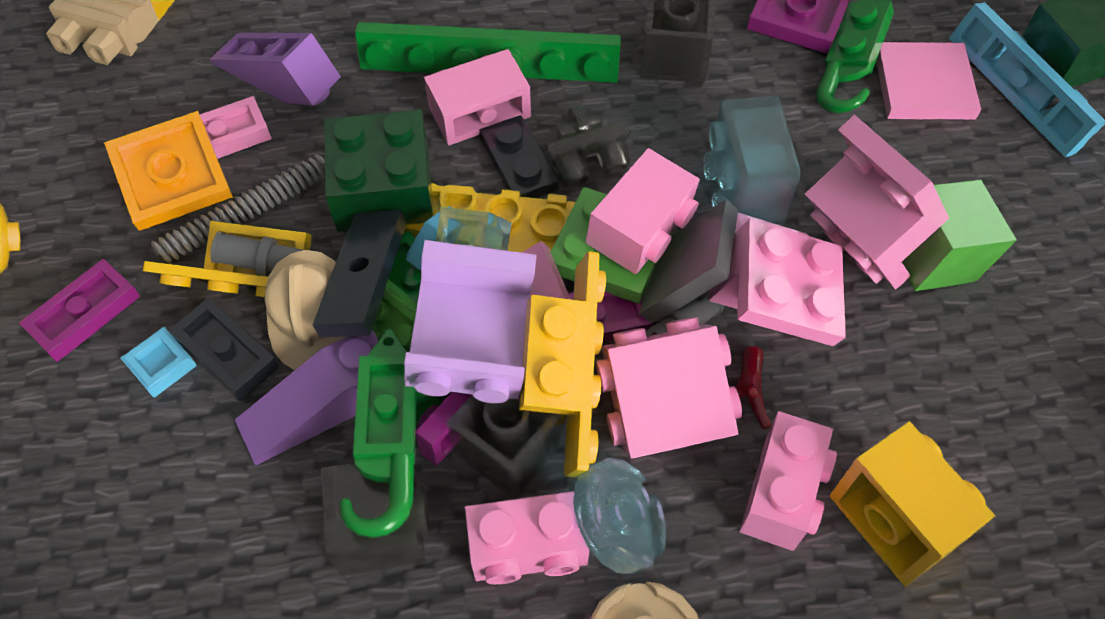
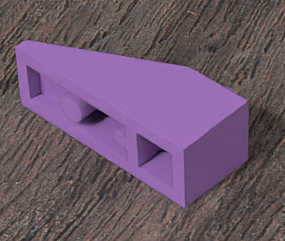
M237 33L209 59L217 67L287 104L317 105L329 96V89L341 77L312 33Z
M373 330L370 335L345 337L320 349L235 419L255 465L356 416L359 356H368L377 344L378 339Z

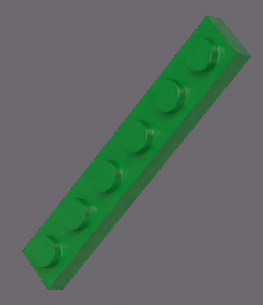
M358 22L355 30L360 69L438 73L442 70L509 49L525 78L618 83L621 35Z

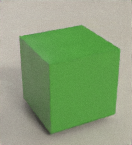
M982 180L934 185L949 219L902 261V264L910 274L908 280L914 291L977 281L1017 240Z

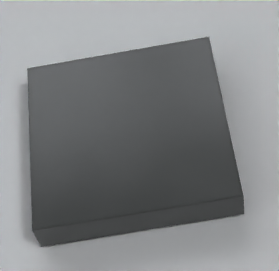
M727 199L671 235V241L660 257L645 290L639 314L649 322H652V324L729 278L738 209Z

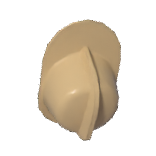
M302 250L290 253L275 265L268 276L264 301L269 339L272 349L278 358L293 370L300 367L320 349L347 337H319L312 325L336 264L335 260L322 252Z

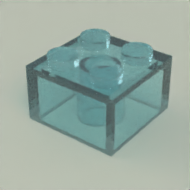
M779 96L721 101L717 121L711 122L709 127L711 149L710 152H705L703 156L706 180H713L715 190L712 193V208L727 199L738 209V213L783 226L801 176V171Z

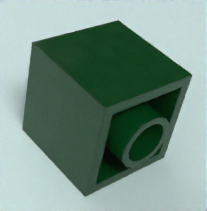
M1049 0L1040 3L1022 35L1027 44L1071 87L1105 76V0Z

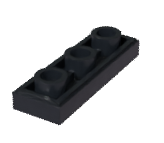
M402 210L354 214L312 324L319 337H356L371 334L407 223Z

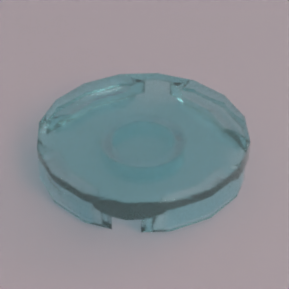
M609 457L590 466L588 471L580 474L577 479L573 498L576 521L587 547L603 565L616 573L634 574L655 564L653 563L654 558L662 555L666 544V522L662 505L656 494L648 495L646 489L641 484L647 481L645 476L625 460Z

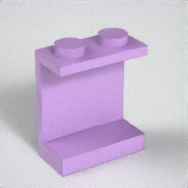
M425 240L421 259V285L410 353L406 352L404 363L405 386L415 387L418 392L430 396H444L449 394V392L473 394L476 399L487 403H502L508 399L518 400L525 367H522L527 300L530 298L536 255Z

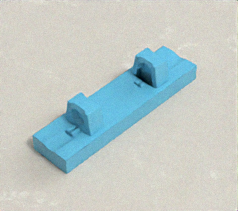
M986 3L974 4L949 37L953 43H965L968 59L1064 157L1076 154L1105 124V119L1087 103V100L1050 67L1027 44V41L1004 22ZM1055 97L1060 100L1055 107L1045 109Z

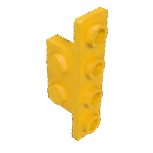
M210 221L204 269L144 261L143 271L160 274L159 284L190 288L191 280L194 278L208 280L207 290L238 294L239 284L256 286L255 296L265 297L268 277L256 275L255 270L211 262V246L216 233L221 231L229 235L260 241L266 236L275 238L279 245L302 250H310L312 235L305 232Z
M588 251L576 266L574 300L533 294L527 300L522 365L525 369L519 410L567 415L564 476L577 477L588 471L589 464L595 462L598 452V433L596 430L591 429L592 408H596L599 403L601 393L600 376L594 375V355L599 354L603 343V324L596 321L597 302L600 303L605 293L606 273L599 270V252Z

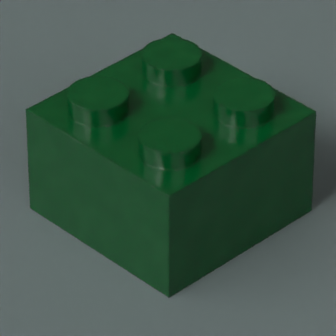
M422 109L324 119L325 197L337 232L348 231L355 213L402 210L407 222L406 225L425 223L434 216L429 149Z

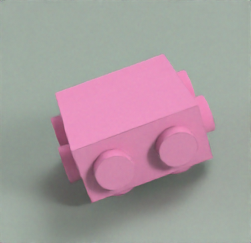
M698 317L684 318L667 322L666 333L646 336L645 328H639L613 334L615 344L601 347L604 359L596 361L597 375L601 379L602 392L611 391L615 411L614 413L607 414L610 437L613 445H622L623 451L631 459L739 435L736 419L742 417L741 402L735 387H729L725 366L731 364V353L725 335L718 334L717 326L699 325Z

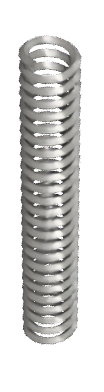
M314 154V159L308 157L307 162L301 161V166L295 164L294 169L288 168V173L282 171L281 176L275 175V179L269 178L268 183L262 182L261 187L256 185L255 191L249 189L248 194L242 193L241 198L235 196L234 201L228 200V206L222 203L221 209L214 208V213L208 211L207 216L201 214L200 220L194 218V225L187 222V229L184 226H180V232L173 229V236L166 233V240L159 237V244L156 241H152L151 246L156 256L161 255L167 263L171 264L172 258L170 255L176 260L179 259L177 251L182 256L186 255L183 245L189 252L193 251L190 242L195 248L200 247L197 238L202 244L206 245L207 240L204 234L208 238L210 221L223 222L224 220L225 223H232L231 217L235 224L241 225L236 214L237 212L243 222L247 223L248 219L242 207L249 217L254 219V214L249 204L257 215H261L255 199L263 211L267 212L268 208L262 196L269 206L274 208V203L269 193L277 204H281V200L277 196L274 187L283 200L287 201L288 197L284 193L281 184L289 196L294 197L287 179L296 193L300 194L301 190L296 184L293 175L303 190H307V186L300 172L307 180L308 185L313 187L314 183L308 175L306 168L314 177L315 182L320 183V179L314 171L312 164L320 173L321 178L325 180V172L319 164V161L322 164L325 163L324 158Z

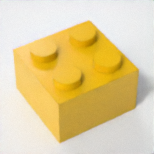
M910 421L856 458L829 495L904 587L942 560L995 517L994 513L986 506L981 492L972 483L963 480L945 461L939 446L934 440L925 434H921Z

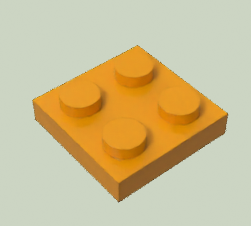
M198 111L104 142L130 217L138 231L233 198Z

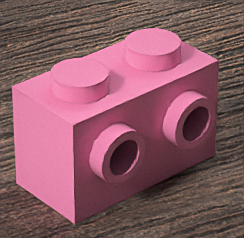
M509 49L424 77L429 109L448 146L480 135L481 128L519 115H522L523 119L531 117L530 86Z
M648 148L591 213L585 243L636 275L648 260L656 263L671 241L672 236L669 234L676 225L683 229L689 223L699 204L693 198L700 179Z
M778 411L766 436L740 527V533L792 551L795 550L806 533L815 535L824 510V502L816 499L820 481L828 483L837 457L836 451L828 449L833 432L832 428Z
M580 490L465 506L471 566L476 581L486 580L488 584H506L519 580L523 574L544 572L547 576H561L578 571L579 566L588 565L590 545Z

